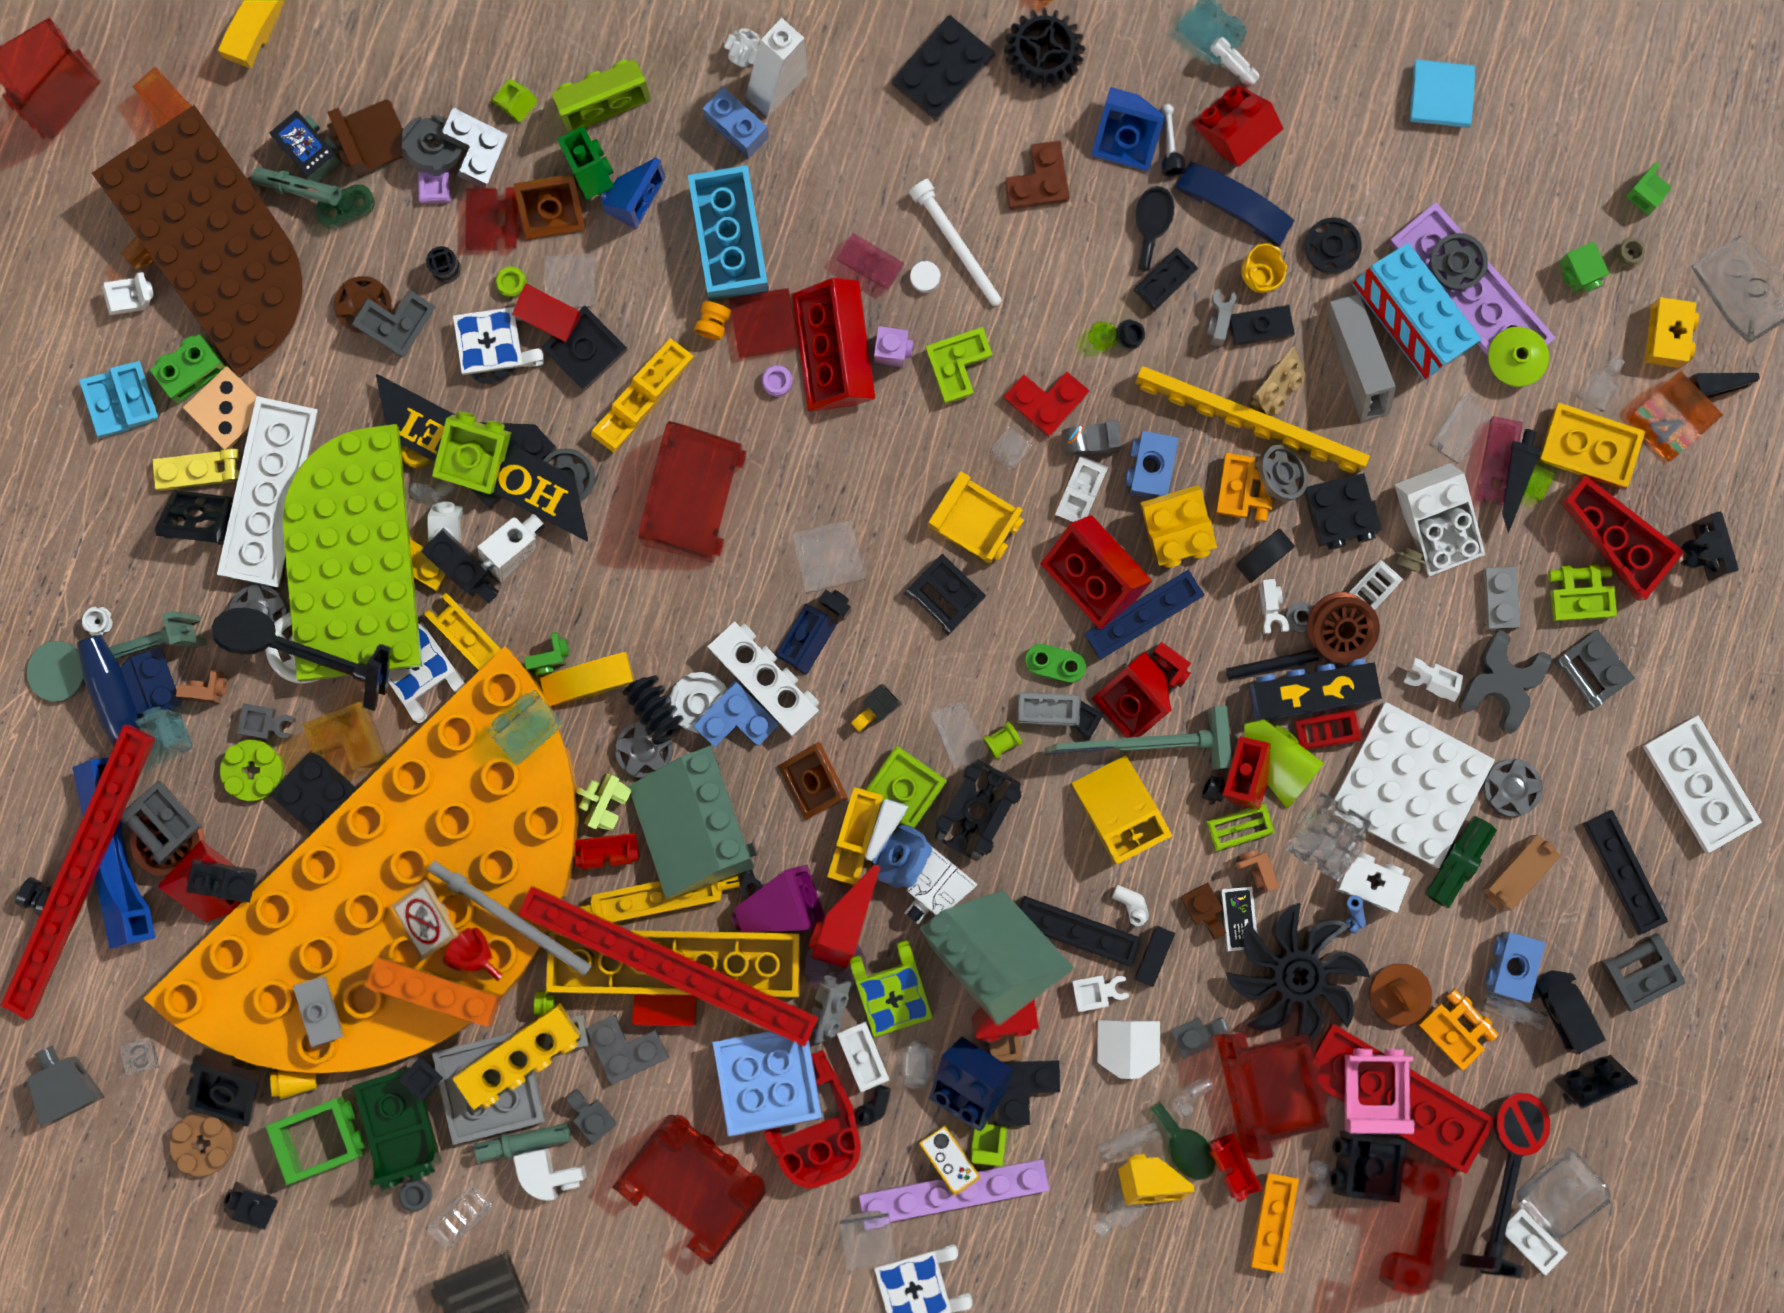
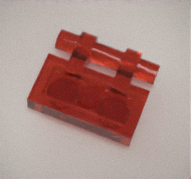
M514 187L506 188L505 199L498 200L496 188H466L465 248L467 250H497V238H505L506 249L517 248L520 227L517 226V211H519ZM498 212H505L504 226H497Z

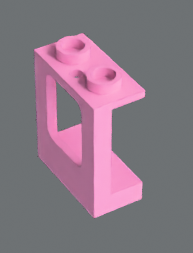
M1353 1049V1054H1344L1345 1131L1350 1133L1414 1134V1121L1410 1119L1409 1061H1413V1056L1404 1055V1049H1385V1055H1372V1049ZM1389 1061L1394 1064L1395 1101L1392 1105H1361L1359 1103L1358 1065L1360 1062Z

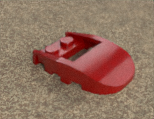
M823 1050L811 1054L817 1087L826 1083L830 1084L841 1115L784 1137L779 1127L765 1130L764 1133L767 1143L776 1155L777 1162L785 1176L792 1183L804 1188L821 1187L844 1178L856 1167L861 1155V1142L853 1106Z

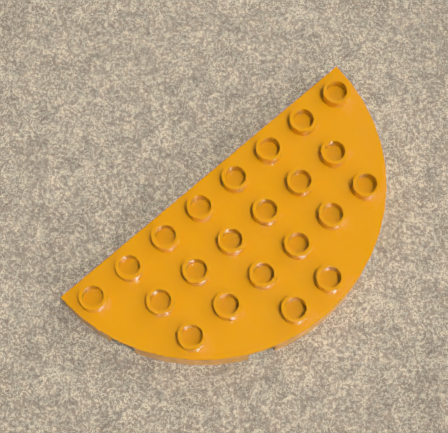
M504 646L253 891L250 903L241 902L143 999L171 1024L193 1039L221 1053L235 1056L237 1059L254 1065L283 1071L308 1073L346 1072L389 1064L436 1046L473 1024V1022L365 988L375 957L384 956L503 995L501 1000H503L527 973L543 948L460 892L456 894L448 889V884L428 872L427 869L435 860L454 874L459 872L468 878L466 882L547 936L548 928L518 915L530 887L534 886L560 899L567 897L575 866V840H578L579 833L578 794L575 793L577 784L569 749L564 746L559 727L553 717L555 713L532 674L526 670V667L514 653ZM427 880L440 904H444L449 912L448 918L457 933L467 928L472 929L475 927L483 932L492 953V958L489 962L503 976L496 981L484 968L475 972H461L447 967L442 959L449 943L422 961L391 906L423 881ZM326 976L344 1037L311 1047L293 986Z

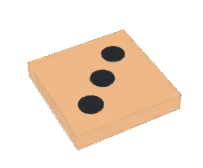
M226 366L183 408L223 449H231L249 432L257 395Z

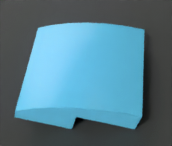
M1415 59L1413 65V91L1410 97V122L1470 128L1474 103L1475 65Z
M140 361L109 368L110 372L79 379L97 439L119 434L158 419Z

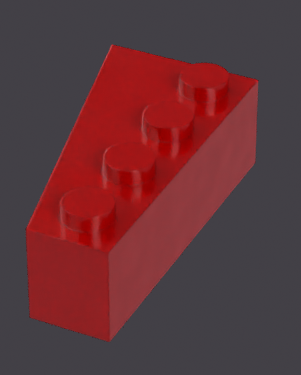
M1587 476L1578 478L1560 501L1637 601L1646 600L1685 552Z

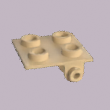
M1292 347L1284 359L1278 362L1271 372L1272 374H1269L1268 379L1262 383V387L1260 386L1251 397L1252 402L1250 406L1254 410L1260 411L1262 409L1264 414L1273 417L1283 410L1286 399L1293 390L1296 391L1301 387L1306 374L1295 347Z

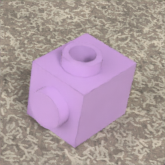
M878 326L874 364L904 368L905 358H911L914 340H908L909 330Z

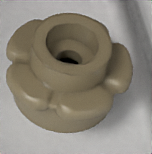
M1635 238L1624 239L1622 244H1618L1615 250L1616 256L1619 257V263L1625 267L1640 265L1644 261V244ZM1631 250L1633 255H1629L1628 251Z
M1405 548L1404 553L1397 552V555H1399L1396 562L1397 565L1418 573L1421 566L1426 565V562L1421 560L1423 554Z

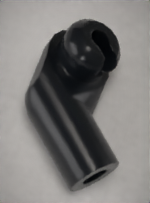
M884 1085L876 1086L873 1100L860 1106L854 1113L857 1125L868 1126L884 1117L891 1088Z

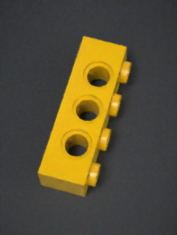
M558 1003L457 1072L452 1079L473 1110L480 1105L483 1109H486L500 1099L497 1095L499 1092L507 1087L512 1091L526 1081L524 1075L533 1069L536 1073L542 1071L552 1063L550 1057L559 1051L564 1055L578 1045L576 1040L580 1037L581 1033L563 1006ZM541 1033H548L553 1037L554 1044L549 1048H542L537 1043V1036ZM514 1051L525 1053L527 1063L523 1066L513 1064L510 1059L511 1053ZM488 1069L497 1070L501 1075V1081L496 1084L488 1083L484 1077V1072Z

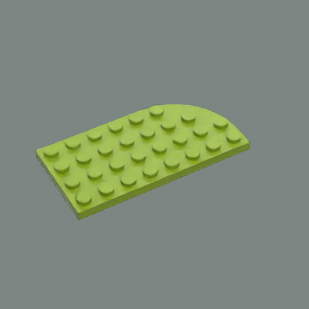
M393 424L353 430L329 440L314 451L295 474L286 495L283 510V534L293 641L357 664L358 662L367 664L378 645L383 644L391 647L389 671L422 667L399 426ZM295 656L296 677L299 682L351 676Z

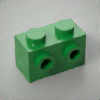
M584 125L557 138L587 200L614 187L609 175L614 173L606 156L600 158L605 154L597 138L591 141Z

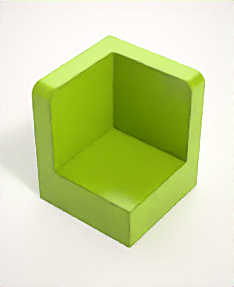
M986 1124L980 1132L974 1128L971 1163L1003 1166L1007 1133L1006 1126Z

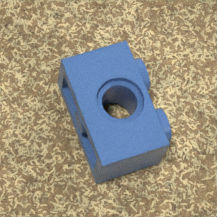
M724 87L703 107L705 120L748 159L769 138L768 127Z
M1142 431L1139 439L1134 438L1130 455L1136 457L1134 469L1128 468L1125 486H1130L1129 495L1154 499L1168 494L1178 437ZM1147 459L1154 460L1158 464V471L1154 473L1147 472L1143 468V461Z
M1502 932L1501 937L1498 936L1493 947V954L1496 955L1493 967L1490 966L1486 973L1485 984L1488 985L1487 992L1520 1002L1530 1003L1546 942L1511 932ZM1511 958H1515L1519 962V970L1515 975H1511L1507 970V963Z

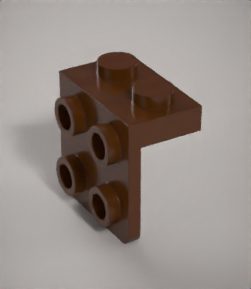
M382 100L346 117L339 108L327 112L331 123L327 124L329 132L334 141L340 140L343 147L339 151L340 157L345 167L351 166L358 177L403 158L401 154L403 127L389 100Z

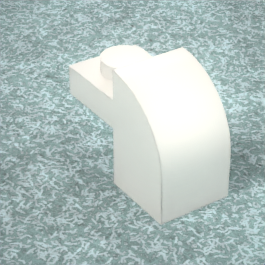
M549 1147L519 1153L514 1156L517 1176L521 1186L527 1193L537 1199L555 1200L558 1197L557 1186L560 1185L561 1190L579 1187V1181L587 1177L584 1165L553 1171Z

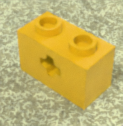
M1660 297L1651 304L1644 363L1681 368L1693 359L1696 345L1695 342H1692V336L1699 322V313L1696 312L1697 302Z

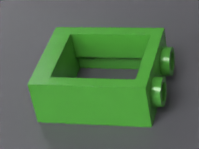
M343 1096L266 1125L286 1185L364 1155L362 1150L365 1148L364 1138L359 1130H355L352 1119L355 1118L353 1107L349 1101L345 1102ZM332 1109L348 1153L303 1170L287 1126Z

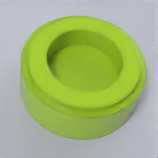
M514 266L501 269L496 276V286L499 292L507 298L519 297L524 285L527 284L524 273Z

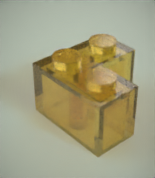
M361 701L302 724L312 753L323 755L344 747L352 771L361 773L384 764L388 760L369 709L363 708V702Z

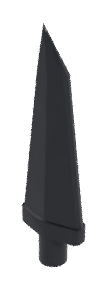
M1525 429L1522 442L1512 441L1510 448L1511 456L1502 511L1508 534L1542 449L1533 446L1537 432L1530 429Z

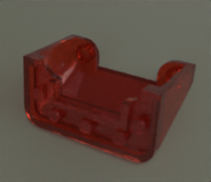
M668 420L639 527L638 539L641 544L646 547L714 563L715 555L721 556L724 546V539L720 538V526L733 475L736 473L737 468L743 469L747 456V451L743 450V444Z

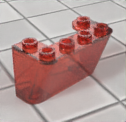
M48 17L0 46V84L6 90L2 96L13 111L16 110L22 120H26L33 130L36 129L43 139L48 137L53 141L101 83V80L87 57L79 49L73 51L60 28Z
M679 1114L668 1115L611 1187L635 1207L646 1195L693 1232L694 1236L686 1247L709 1266L721 1254L766 1194L765 1184L760 1176L747 1171L740 1165L736 1157L718 1148L712 1138L698 1132L684 1116ZM625 1185L630 1186L636 1193L629 1191ZM699 1243L704 1245L710 1251V1253L703 1250L700 1247Z
M1405 1156L1403 1184L1412 1190L1411 1194L1427 1197L1416 1255L1402 1252L1388 1254L1382 1261L1378 1280L1394 1291L1419 1295L1436 1289L1443 1279L1462 1178L1460 1173L1453 1167Z

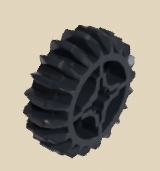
M1046 8L1042 9L1041 16H1038L1034 10L1030 11V20L1024 15L1020 16V25L1016 23L1011 25L1012 33L1006 34L1005 41L1008 44L1004 46V53L1009 55L1005 60L1006 65H1013L1011 74L1017 75L1021 73L1019 77L1021 84L1027 79L1031 80V89L1035 88L1036 83H1041L1043 91L1047 89L1048 83H1051L1052 87L1056 89L1059 87V79L1067 84L1070 80L1069 74L1077 75V66L1083 63L1081 54L1085 52V46L1080 44L1083 41V35L1075 34L1078 30L1077 23L1068 26L1070 20L1068 15L1059 19V11L1055 10L1053 16H1048ZM1038 30H1045L1044 33L1040 36L1030 35L1029 37H1026L1032 32ZM1054 33L1058 34L1065 41L1068 50L1063 49V45L1058 44L1054 40ZM1049 40L1047 53H1044L1040 60V49ZM1020 49L1026 50V54L1034 58V66L1024 59ZM1059 62H1063L1055 68L1044 69L1048 63L1059 64Z

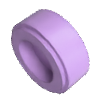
M774 365L767 368L763 373L762 385L769 395L782 397L792 388V376L787 368Z

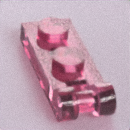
M1495 416L1490 418L1481 475L1476 491V500L1486 502L1488 499L1496 501L1498 505L1504 504L1511 456L1510 448L1512 441L1520 442L1523 422ZM1491 479L1501 481L1499 489L1490 488Z

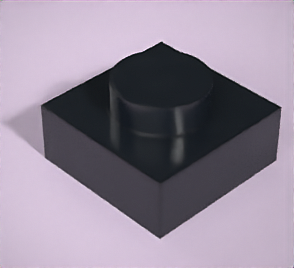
M825 589L819 598L821 605L843 620L846 619L851 611V606L847 604L849 599L835 589L832 593Z
M419 1057L398 1081L420 1101H423L443 1077L424 1059Z

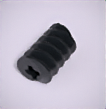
M653 675L632 682L622 693L627 696V701L633 706L634 713L640 716L639 721L642 725L646 726L645 731L648 735L652 736V742L658 745L671 740L680 732L678 725L684 718L682 715L672 717L677 711L676 705L666 707L671 701V697L669 695L660 697L665 688L663 685L654 687L659 678L657 675Z

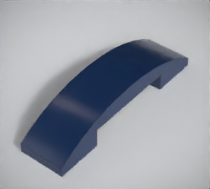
M1194 162L1189 163L1186 172L1183 173L1175 189L1201 203L1204 200L1255 229L1253 233L1278 247L1281 246L1295 222L1286 212L1247 186Z

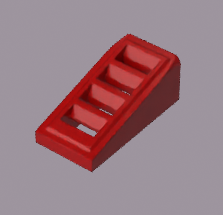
M1356 710L1294 721L1298 744L1306 750L1363 741L1359 716ZM1345 719H1349L1351 735L1349 736L1345 734L1343 723ZM1332 721H1336L1338 738H1333ZM1319 723L1324 724L1326 740H1321ZM1307 725L1312 727L1314 742L1308 743L1305 727Z

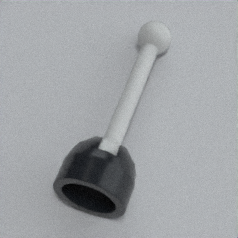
M1165 104L1162 107V113L1166 118L1169 153L1162 159V174L1169 177L1179 176L1186 172V163L1184 157L1179 152H1175L1171 117L1174 108L1170 104Z

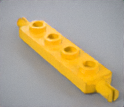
M737 874L666 900L661 883L657 881L593 894L591 905L581 906L580 908L613 923L721 901L722 890L740 888V883L727 884V882L739 880Z

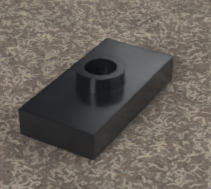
M1176 247L1134 288V292L1155 312L1198 270V267Z
M1290 305L1231 314L1230 317L1234 346L1292 337L1295 334Z

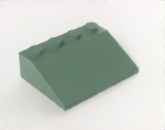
M711 745L683 755L628 786L631 789V796L666 900L755 868Z
M1003 890L945 909L920 928L933 952L997 1026L1074 969L1070 962Z

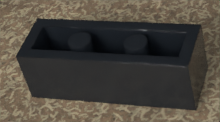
M1155 926L1134 980L1154 987L1175 936L1174 932L1160 926Z

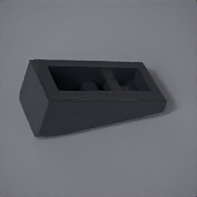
M1697 373L1689 377L1686 383L1692 401L1699 402L1748 388L1758 382L1760 376L1759 373Z

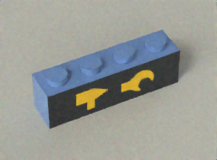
M1365 658L1356 659L1352 663H1347V667L1338 669L1335 668V664H1327L1316 667L1317 672L1305 674V669H1298L1286 672V678L1275 679L1274 674L1256 677L1257 683L1249 686L1255 720H1270L1380 700L1382 696L1375 662L1366 664Z

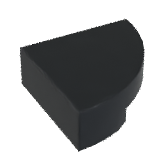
M1081 701L1079 727H1076L1082 737L1088 741L1090 740L1104 713Z

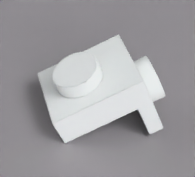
M143 272L136 273L133 279L104 282L102 285L109 315L146 310L150 300L153 299L152 285L150 281L145 280Z
M439 502L432 505L428 513V542L444 528L461 543L460 518L463 514V506H457L452 502Z

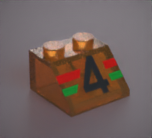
M1680 370L1670 377L1626 419L1635 428L1646 431L1644 437L1670 462L1704 434L1723 414Z

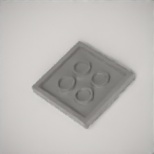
M516 1032L432 1052L435 1069L443 1077L439 1082V1087L453 1145L546 1121L534 1069L524 1075L526 1081L514 1090L510 1091L507 1087L499 1092L497 1095L500 1099L486 1109H483L480 1105L473 1110L452 1079L457 1072ZM521 1051L511 1053L510 1059L513 1064L523 1066L527 1063L525 1053ZM488 1069L484 1072V1077L488 1083L496 1084L501 1081V1075L497 1070Z

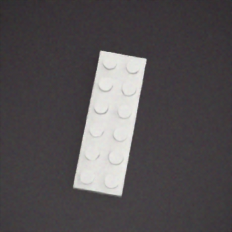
M256 396L217 571L218 576L280 588L286 560L283 534L284 503L295 474L309 456L318 409Z

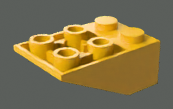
M1126 755L1071 783L1113 865H1117L1172 837L1158 807Z

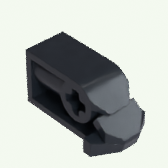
M1550 970L1540 976L1534 987L1532 999L1535 1000L1540 997L1567 1052L1580 1054L1606 1041L1582 992L1576 984L1571 983L1576 980L1574 974Z

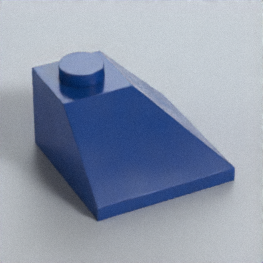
M1110 87L1091 156L1149 171L1165 115L1139 94Z
M653 158L616 178L613 184L614 187L604 191L601 197L605 213L637 229L666 179L661 160Z

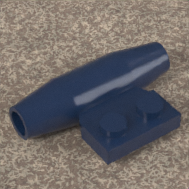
M101 634L77 642L84 682L100 724L113 747L123 725L130 724L141 730L138 713L154 715L182 705L180 698L176 697L177 689L161 646L130 656L120 666Z

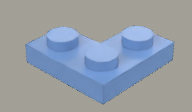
M736 681L692 724L714 747L735 726L759 746L779 725Z

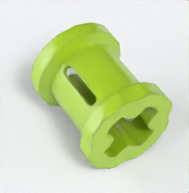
M1009 721L1005 723L1004 728L991 736L985 735L982 737L995 760H999L1002 753L1015 745L1019 747L1023 744L1020 736Z

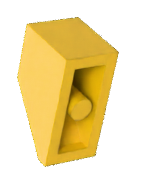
M1145 1154L1133 1155L1127 1158L1128 1161L1118 1169L1126 1206L1182 1201L1195 1192L1193 1184L1159 1157L1146 1158Z

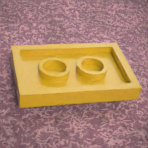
M1558 402L1554 407L1538 462L1580 476H1587L1590 479L1625 490L1629 487L1646 431Z

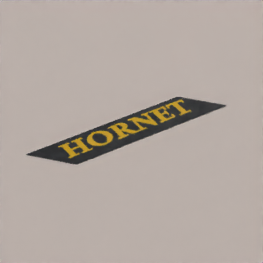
M376 374L386 425L397 424L399 426L401 445L436 462L446 418L455 414ZM509 443L505 460L500 464L493 493L588 542L575 477Z

